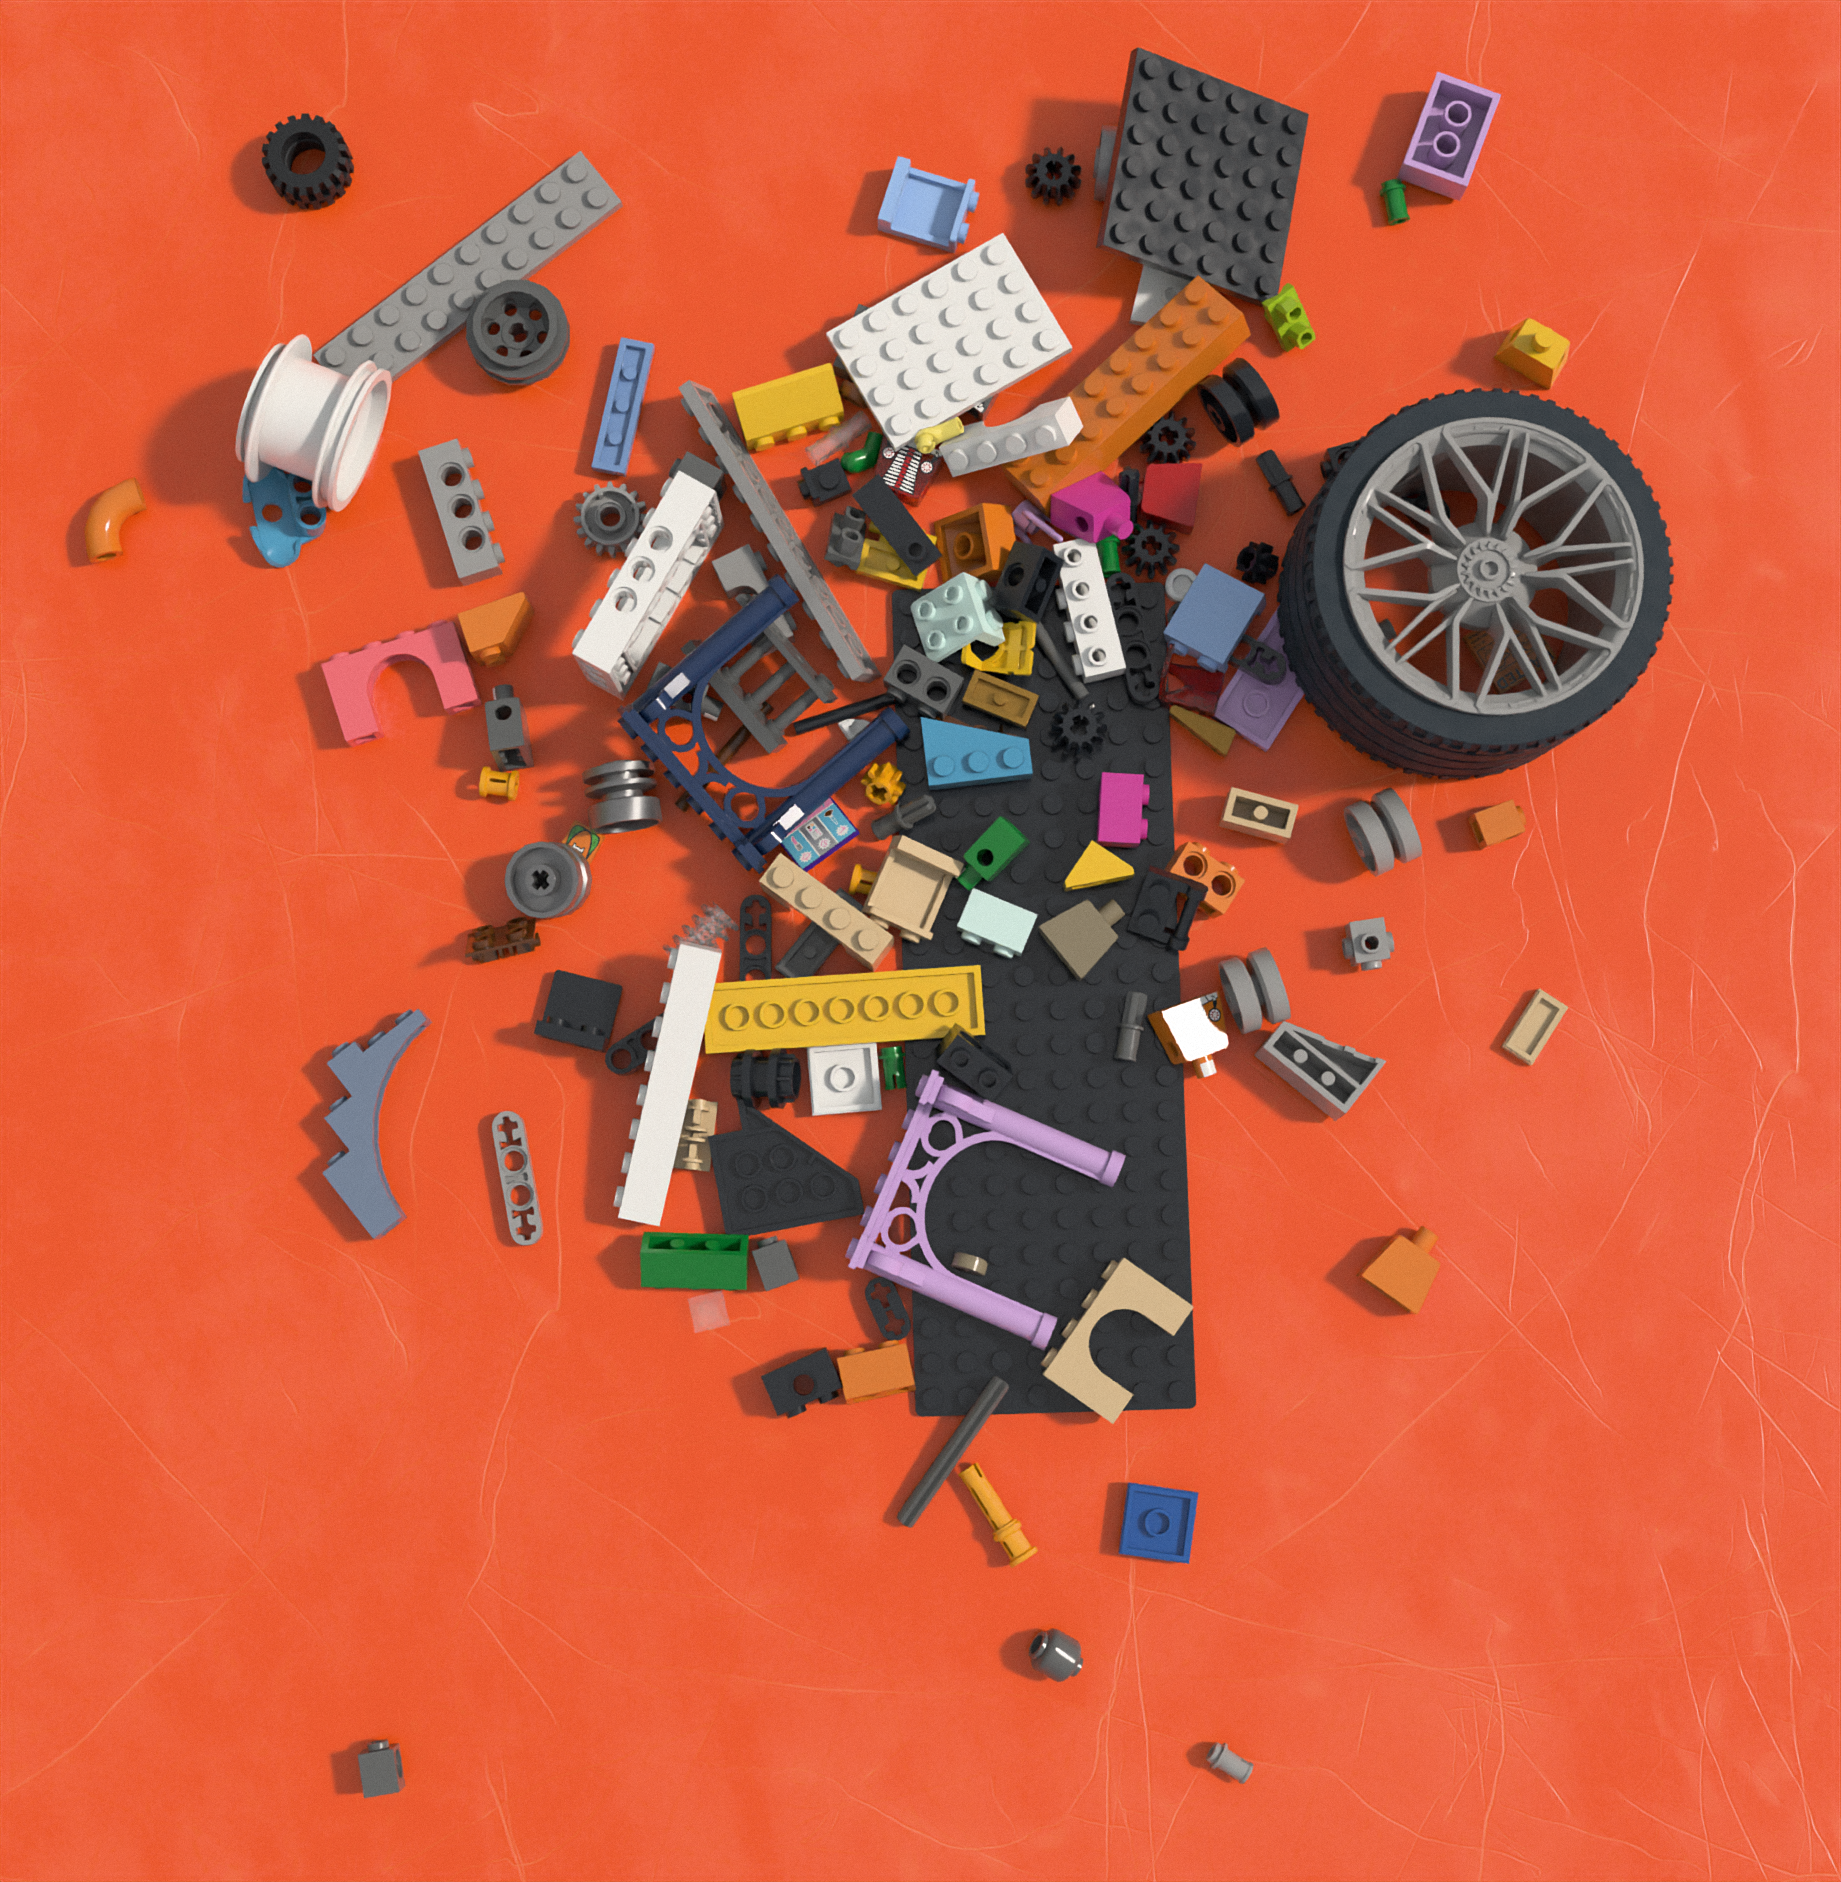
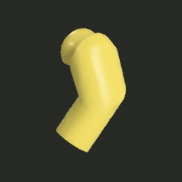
M955 417L939 425L921 429L914 439L917 450L924 454L930 453L935 449V445L964 433V427L961 420Z

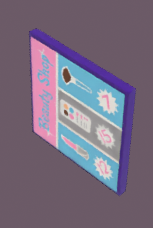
M830 797L788 833L780 845L797 866L808 872L860 833Z

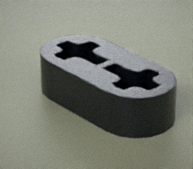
M874 1278L866 1286L865 1296L879 1330L888 1340H902L909 1333L911 1323L893 1282L886 1278ZM876 1283H880L882 1287H890L891 1292L886 1295L890 1304L887 1308L883 1307L879 1299L873 1300L871 1297V1293L875 1291L874 1285ZM891 1309L896 1319L903 1318L905 1324L901 1326L902 1333L899 1335H895L894 1331L887 1332L885 1326L889 1324L886 1312Z

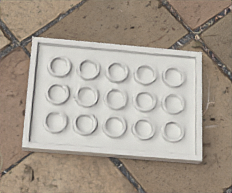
M1004 233L826 333L828 341L895 452L914 442L915 435L919 430L939 425L963 414L1070 353L1073 348Z

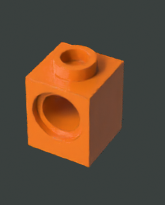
M1513 799L1474 813L1468 818L1480 850L1517 837L1526 831L1524 825L1527 824L1525 814L1519 805L1515 806Z

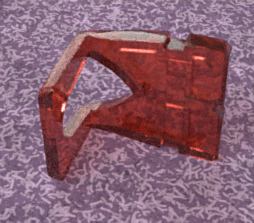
M1170 643L1161 673L1160 701L1172 706H1179L1191 712L1192 710L1197 711L1199 715L1215 716L1226 672L1223 673L1216 669L1213 673L1203 669L1201 666L1174 664L1175 644ZM1168 673L1178 678L1184 686L1175 691L1165 692Z

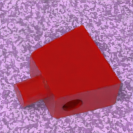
M1203 464L1147 465L1144 481H1139V492L1142 499L1138 518L1146 522L1151 519L1158 526L1161 523H1165L1167 529L1191 535L1195 522Z

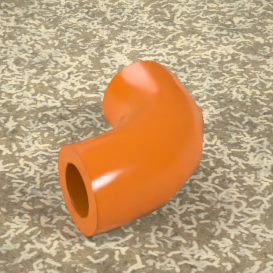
M136 477L124 480L105 490L90 508L84 528L86 552L89 562H105L123 554L119 540L121 525L131 515L147 510L146 502Z

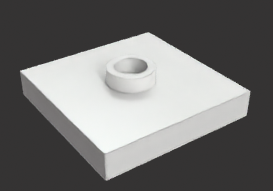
M1144 265L1130 323L1143 326L1186 287L1190 281Z
M876 1043L807 1048L812 1116L882 1110Z

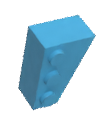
M921 717L929 791L1032 778L1033 771L1029 739Z

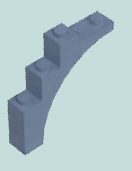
M409 1009L395 1020L396 1027L387 1034L384 1031L379 1032L367 1042L368 1049L365 1050L357 1042L352 1044L345 1042L331 1053L333 1058L327 1062V1065L352 1096L349 1099L343 1096L329 1107L331 1113L325 1117V1120L346 1145L349 1152L346 1154L344 1151H341L334 1155L326 1163L329 1168L322 1172V1174L373 1239H381L407 1218L393 1196L383 1170L379 1148V1115L385 1089L396 1064L412 1041L432 1023L424 1011L417 1009L415 1012Z

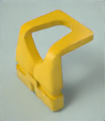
M1019 621L1018 624L1013 622L1003 623L1002 631L1006 641L1000 643L997 652L985 661H981L972 652L971 643L962 648V663L976 670L1012 675L1014 673L1017 676H1030L1032 674L1034 654L1031 648L1035 645L1036 623Z

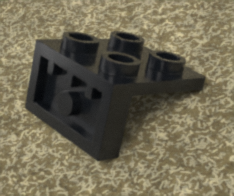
M556 970L543 1020H537L534 1034L542 1038L606 1053L623 991L622 986Z

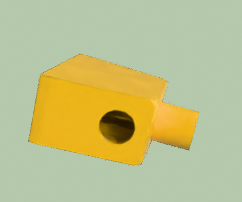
M1526 318L1511 328L1494 358L1550 390L1567 361L1570 342L1551 328L1545 327L1531 318Z

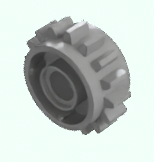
M610 481L607 487L601 488L596 484L594 485L595 491L593 493H583L584 503L576 504V509L581 515L574 517L575 525L583 526L576 533L579 538L587 537L584 542L587 549L595 546L598 556H602L605 551L610 553L611 558H615L616 552L622 551L625 554L633 538L638 539L645 529L642 523L646 514L640 513L644 512L647 507L644 501L637 502L639 495L636 490L629 494L626 484L622 483L619 488L613 486L612 481ZM615 513L621 516L620 521L615 526L609 527L603 524V520L608 514Z

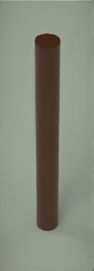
M766 701L762 703L763 708L761 711L768 717L774 708ZM744 724L716 755V758L724 767L752 735ZM709 763L707 772L718 773ZM711 782L702 785V787L706 789ZM687 790L675 802V805L684 813L691 806L686 801L690 796Z

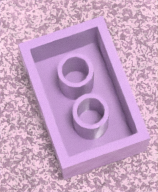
M1437 72L1397 178L1460 201L1470 181L1501 94Z

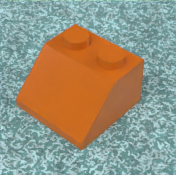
M980 503L934 522L936 537H938V550L943 555L940 558L943 584L962 572L984 580L987 583L999 580L1014 541H1016L1010 506Z
M520 592L458 613L457 615L469 651L479 666L486 665L487 668L496 667L505 663V658L513 656L534 611L524 592Z

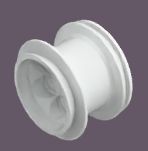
M300 334L294 337L287 345L283 343L276 344L261 363L241 412L236 435V456L239 461L244 462L245 474L250 482H259L267 476L273 467L279 468L312 481V499L317 508L321 509L328 505L331 510L339 512L348 505L358 490L378 445L390 402L391 374L383 368L377 370L375 363L371 360H367L359 365L351 377L311 362L312 347L310 340L306 335Z

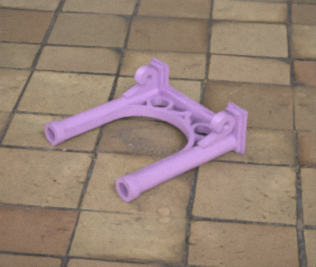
M932 1069L930 1076L923 1074L918 1084L915 1096L920 1097L916 1111L909 1108L901 1128L907 1130L902 1143L895 1141L887 1159L893 1162L888 1175L881 1173L876 1184L874 1193L879 1195L874 1208L867 1206L859 1225L864 1226L865 1230L860 1240L852 1238L845 1255V1258L851 1260L848 1267L852 1269L859 1267L1032 1341V1346L1045 1350L1057 1322V1317L1045 1312L1041 1313L962 1279L948 1271L935 1257L925 1230V1207L931 1186L940 1170L952 1157L969 1146L986 1141H1002L1017 1145L1096 1179L1109 1187L1114 1186L1126 1155L1114 1150L1110 1153L996 1103H991L989 1100L944 1082V1078L939 1076V1072ZM933 1107L943 1111V1113L935 1114L929 1118ZM957 1118L990 1132L975 1134L963 1139L961 1124ZM944 1120L953 1125L956 1144L946 1150L939 1151L930 1146L928 1136L933 1125L938 1121ZM919 1139H921L922 1147L926 1153L932 1157H939L934 1165L928 1161L921 1169L909 1170L907 1169ZM926 1176L921 1187V1190L919 1192V1186L914 1179H920ZM901 1181L906 1183L911 1189V1203H917L916 1213L907 1207H898L889 1212ZM906 1214L914 1220L917 1235L905 1244H894L889 1239L888 1229L894 1217ZM879 1232H881L882 1241L886 1247L875 1243ZM919 1243L927 1261L932 1267L899 1253L908 1251Z

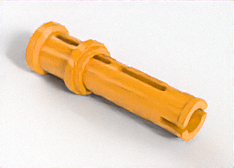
M978 1462L958 1474L994 1530L992 1538L995 1542H1000L1010 1558L1009 1565L1011 1568L1038 1552L1036 1546L1031 1547L1021 1531V1522L1017 1521L1016 1518L1012 1519L1009 1512H1007Z

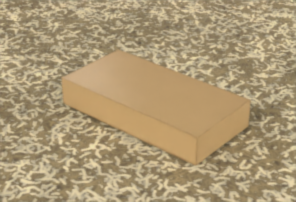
M1540 988L1537 989L1501 1045V1048L1529 1066L1533 1065L1567 1011L1568 1006Z

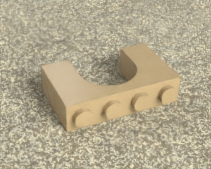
M779 853L759 880L763 892L790 912L794 909L836 939L845 948L847 954L872 972H875L894 946L893 935L781 853Z
M1121 1258L1118 1263L1115 1260L1109 1263L1101 1275L1106 1280L1098 1292L1095 1289L1089 1292L1081 1304L1086 1309L1078 1321L1074 1318L1069 1321L1061 1333L1066 1339L1058 1350L1052 1347L1041 1362V1365L1045 1367L1042 1372L1044 1376L1112 1424H1114L1133 1394L1103 1374L1094 1364L1089 1351V1338L1094 1325L1101 1317L1111 1311L1130 1309L1140 1313L1168 1334L1174 1336L1194 1307L1125 1258Z

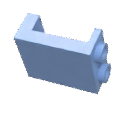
M898 156L878 215V230L955 253L958 243L964 244L970 224L965 223L968 211L974 213L980 193L975 192V180L968 179L967 184L915 169L911 167L910 159Z
M1205 563L1163 632L1168 643L1167 647L1182 657L1189 654L1198 659L1197 664L1207 671L1214 673L1217 669L1225 673L1228 669V660L1256 614L1260 616L1266 607L1265 594Z

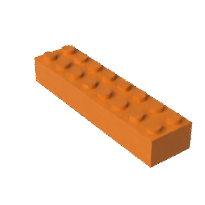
M1197 275L1196 278L1066 396H1070L1083 425V428L1069 446L999 464L1006 478L1051 519V494L1099 471H1104L1251 336L1244 314Z

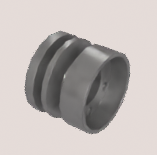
M617 760L590 768L582 773L583 783L593 785L585 789V796L602 800V802L592 805L587 809L590 832L595 834L630 832L653 827L663 821L660 799L652 796H643V793L657 786V780L646 778L655 773L653 762Z

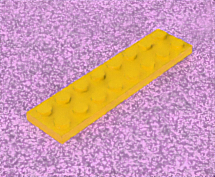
M980 965L715 983L704 1029L706 1054L745 1052L746 1049L765 1051L772 1050L773 1048L795 1049L941 1039L945 1037L955 1023L973 1036H985Z

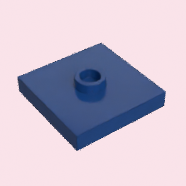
M1127 1482L1118 1553L1189 1564L1198 1492Z

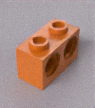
M1189 841L1177 848L1164 870L1206 885L1208 887L1207 896L1204 901L1200 902L1198 908L1213 919L1226 913L1245 880L1237 875L1239 872L1234 866L1224 861L1218 862L1210 856L1211 852L1205 846ZM1185 859L1194 864L1195 873L1193 876L1188 875L1184 870L1183 863ZM1213 879L1221 882L1223 886L1222 895H1217L1213 891ZM1178 891V894L1180 896H1182L1184 899H1187V895L1185 893Z

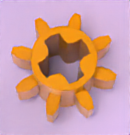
M889 762L880 766L873 763L861 780V784L867 786L865 796L879 806L887 802L894 805L906 788V784L900 782L903 772L899 771L897 767Z

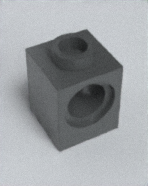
M776 1235L757 1242L759 1249L752 1251L766 1291L800 1279L786 1239L778 1241Z
M388 1739L367 1743V1749L358 1754L364 1798L400 1792L406 1785L399 1743L389 1745Z

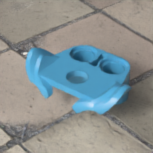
M273 467L266 477L256 483L250 482L246 474L244 475L242 499L243 503L252 502L257 527L251 526L249 530L260 554L270 565L284 568L291 565L298 558L302 545L318 538L324 532L326 509L325 507L320 509L314 505L312 489L309 492L301 493L294 488V485L298 482H306L312 487V481L291 473L285 474L283 470ZM268 505H276L281 509L282 517L276 522H269L262 515L263 509ZM306 514H313L318 517L319 522L315 525H307L301 518Z

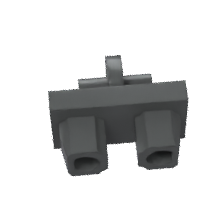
M847 506L843 515L834 513L830 525L825 560L830 561L836 567L848 565L850 569L857 570L861 560L867 526L864 523L866 517L864 511Z

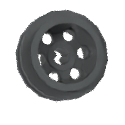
M505 280L488 287L474 301L466 319V340L477 364L491 378L508 385H531L548 378L562 365L570 347V325L560 301L546 287L529 280ZM517 308L515 315L508 316L505 314V312ZM534 310L542 314V317L537 321L530 319V314ZM493 324L500 326V331L495 335L489 334ZM546 333V340L543 344L539 343L538 337ZM518 334H526L527 338L524 341H515L514 338ZM503 347L508 350V355L505 357L499 355L496 351Z

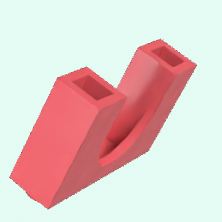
M447 620L433 622L427 626V630L418 633L405 631L397 634L394 637L395 640L384 644L381 641L371 642L362 646V651L350 655L349 652L337 653L329 657V662L321 664L345 741L351 747L385 737L375 708L373 690L379 675L387 667L400 661L419 662L431 669L444 709L449 715L483 705L459 630L453 621L449 623Z

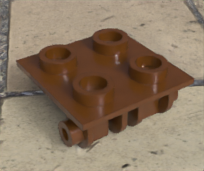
M518 917L509 920L505 926L493 928L492 925H485L474 929L472 934H468L465 956H471L473 962L480 961L482 964L498 960L496 950L499 951L501 959L505 958L504 948H509L511 956H515L514 946L517 948L518 955L535 951V947L541 946L539 933H535L536 918L527 920L526 917Z

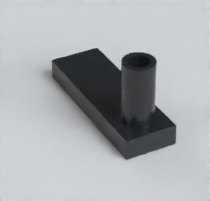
M879 474L852 495L915 577L919 576L943 557Z

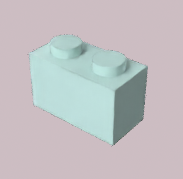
M973 888L957 925V931L962 932V939L975 945H980L981 941H984L994 946L993 952L1012 959L1014 954L1021 957L1036 921L1037 914Z

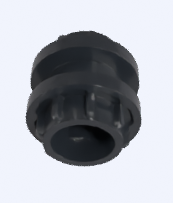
M773 1048L769 1057H763L762 1051L746 1049L745 1053H738L733 1058L730 1069L731 1093L737 1101L743 1100L746 1107L758 1108L762 1099H768L773 1109H783L786 1103H793L798 1098L801 1087L800 1062L794 1054H787L786 1049Z

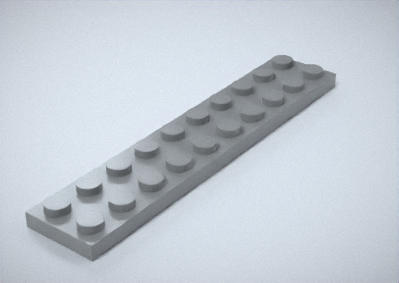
M579 151L314 353L313 356L321 366L351 377L359 365L367 360H371L375 363L377 370L383 368L390 372L393 383L466 327V319L474 301L488 287L505 280L529 279L623 207L622 201L584 154Z
M688 380L678 387L684 397L681 399L684 409L691 417L695 415L701 425L698 428L700 436L707 445L710 446L712 444L718 456L715 457L718 466L726 475L730 474L735 482V485L732 486L734 493L743 504H748L752 511L750 519L760 533L764 531L770 541L767 544L769 552L776 561L783 563L787 570L784 576L791 588L795 591L799 590L805 600L802 602V607L810 619L817 620L822 629L819 632L822 641L830 650L833 648L840 660L837 661V666L841 673L847 679L851 678L853 681L867 683L881 677V673L710 388Z

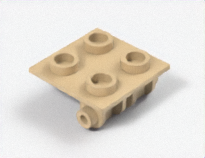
M688 1099L673 1168L710 1172L712 1156L708 1136H713L715 1132L718 1102Z

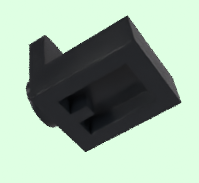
M838 458L809 471L807 467L800 469L802 480L797 481L798 487L804 500L811 499L814 508L852 492Z

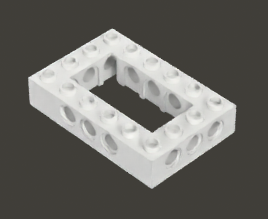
M681 471L677 472L674 479L669 477L664 483L660 492V496L663 498L656 509L652 507L646 514L642 526L645 527L639 539L633 538L629 543L624 555L627 557V560L621 570L616 568L611 574L607 583V587L610 589L603 600L599 598L594 603L589 614L592 620L586 630L580 629L571 645L574 648L572 654L587 681L621 700H624L725 526L716 491ZM638 569V571H637V573H636V575H635V579H634V578H633L634 573H635V571Z

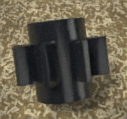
M1251 541L1249 546L1239 552L1236 569L1244 572L1242 576L1243 581L1251 584L1257 582L1265 585L1266 580L1276 575L1279 557L1271 554L1273 546L1264 542L1257 544Z

